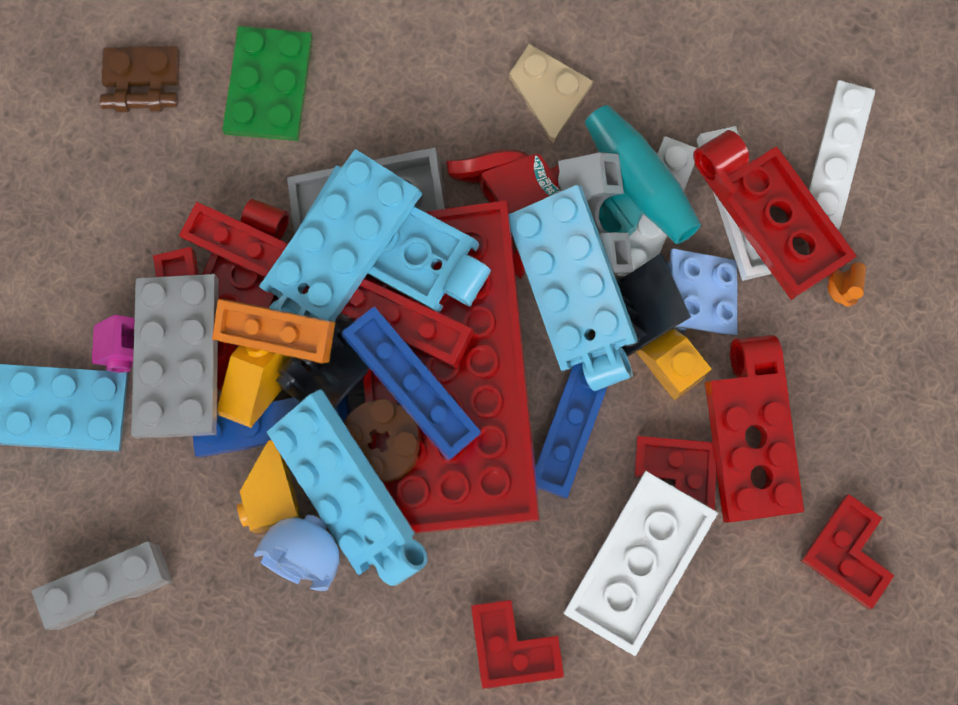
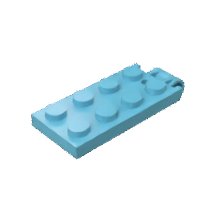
M354 149L259 285L267 293L271 292L279 297L269 308L335 321L422 196L421 191ZM306 286H309L308 292L306 294H302L303 289Z
M335 166L301 225L334 180L341 167ZM413 207L368 272V275L429 309L440 313L443 306L439 302L444 293L465 305L471 306L491 270L480 261L467 255L470 249L476 251L480 245L474 238ZM441 262V269L434 270V265Z
M575 185L509 214L511 232L561 371L571 369V366L582 362L585 378L593 391L631 378L633 376L631 364L621 347L637 343L638 338L582 187ZM591 330H594L596 334L593 340L588 338V333Z
M0 364V445L121 452L129 374L127 372L116 373L99 370Z
M322 389L306 397L267 431L276 449L280 452L358 575L369 569V565L373 563L377 568L379 577L388 585L395 586L426 566L427 553L424 547L418 541L412 539L414 531Z

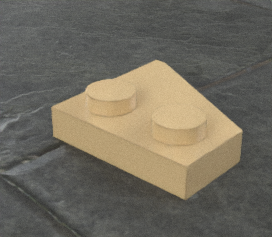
M530 44L509 73V79L517 91L521 93L526 101V105L546 131L548 139L554 143L593 84V81Z

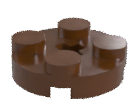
M378 399L361 404L347 416L344 425L382 483L393 482L402 478L415 466L419 457L420 441L422 442L421 430L402 406L386 399ZM376 432L380 434L388 432L390 438L386 440L388 448L383 452L379 448L373 450L371 448L372 436Z

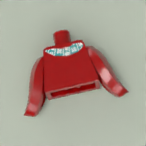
M502 149L465 159L446 161L448 175L451 178L466 183H479V188L489 203L507 200L510 214L561 192L558 184L559 164L550 169L540 154L535 153L529 156L523 151ZM516 248L514 252L516 276L522 279L526 271Z

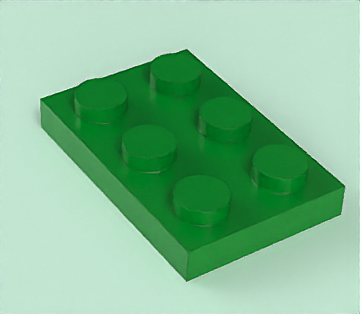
M238 26L222 129L224 135L299 142L313 41L311 32Z

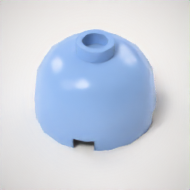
M306 515L305 519L291 517L280 520L267 531L254 553L255 557L264 555L261 563L291 582L299 584L300 579L313 581L310 589L316 591H326L329 589L340 563V551L334 537L326 531L327 526L325 522L312 515Z

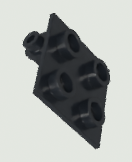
M662 253L622 279L618 280L616 278L638 338L637 343L621 347L627 357L691 318Z
M335 325L329 362L320 363L298 358L302 362L300 364L297 359L292 357L278 371L280 376L276 379V382L281 386L282 390L299 402H302L310 394L322 389L335 409L358 381L367 374L370 368L340 333V328Z

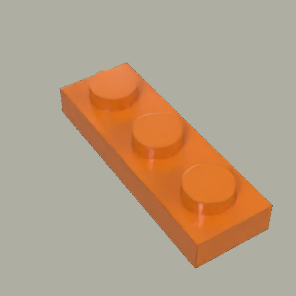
M218 299L212 340L327 363L330 358L335 321L227 299Z

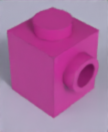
M113 315L94 325L93 364L106 365V370L110 372L125 373L131 371L134 357L135 318Z

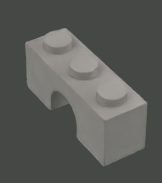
M599 152L558 161L560 171L558 176L559 188L561 191H564L575 185L582 187L614 275L633 272L629 233H608L603 229L599 221V210L602 203L610 196L624 194L619 154Z
M148 541L31 591L44 628L46 630H61L96 615L97 610L128 598H137L173 581L160 546Z

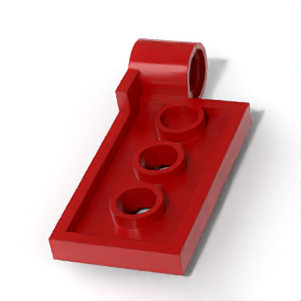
M727 130L694 150L693 158L698 171L790 300H793L857 257L777 146L748 163L749 152L744 141L734 131ZM776 206L783 209L787 215V222L778 223L774 221L770 216V207ZM794 238H801L808 243L810 248L809 255H801L795 251L792 244Z
M775 335L733 339L729 352L730 364L738 378L705 382L723 522L732 523L803 513L804 504L780 341ZM750 426L756 427L761 434L760 444L756 448H751L745 440L746 430ZM756 466L762 467L766 472V482L759 489L752 484L750 478L751 472Z

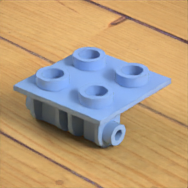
M671 249L670 262L667 265L691 315V318L674 329L680 333H685L687 328L726 335H738L736 260Z

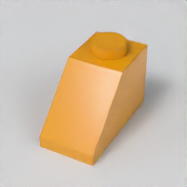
M674 328L636 351L674 401L705 379L712 370L687 337Z
M239 346L230 357L217 407L218 415L252 428L282 390L281 386L276 382V379L280 376L278 371L291 359V356Z
M272 440L266 443L239 491L242 503L237 504V511L243 527L249 526L250 531L255 534L269 530L282 519L291 517L302 519L287 463L276 449Z

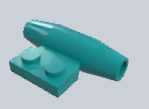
M604 105L592 112L586 119L585 126L600 153L619 154L624 194L610 196L602 203L599 210V221L603 229L608 233H629L630 236L637 230L636 228L644 214L675 244L682 243L694 235L701 227L697 215L680 183L643 135L609 105Z

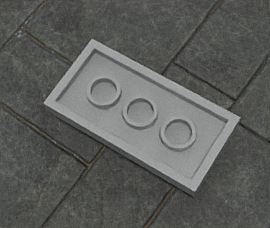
M215 274L136 278L131 436L136 439L216 435L218 341L212 340L218 303L219 279Z

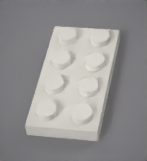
M645 471L567 605L564 614L636 656L718 512Z

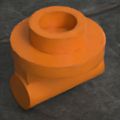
M856 262L846 272L837 270L829 275L827 289L829 295L836 303L851 307L864 295L866 266L863 263Z

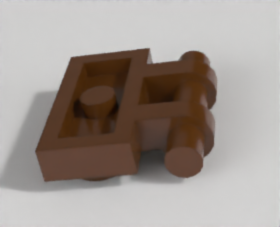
M178 46L103 48L101 83L104 87H116L114 94L100 95L101 109H115L117 113L130 112V108H149L151 112H161L163 108L178 107L177 92H164V86L179 85L180 50ZM131 86H150L148 93H130Z

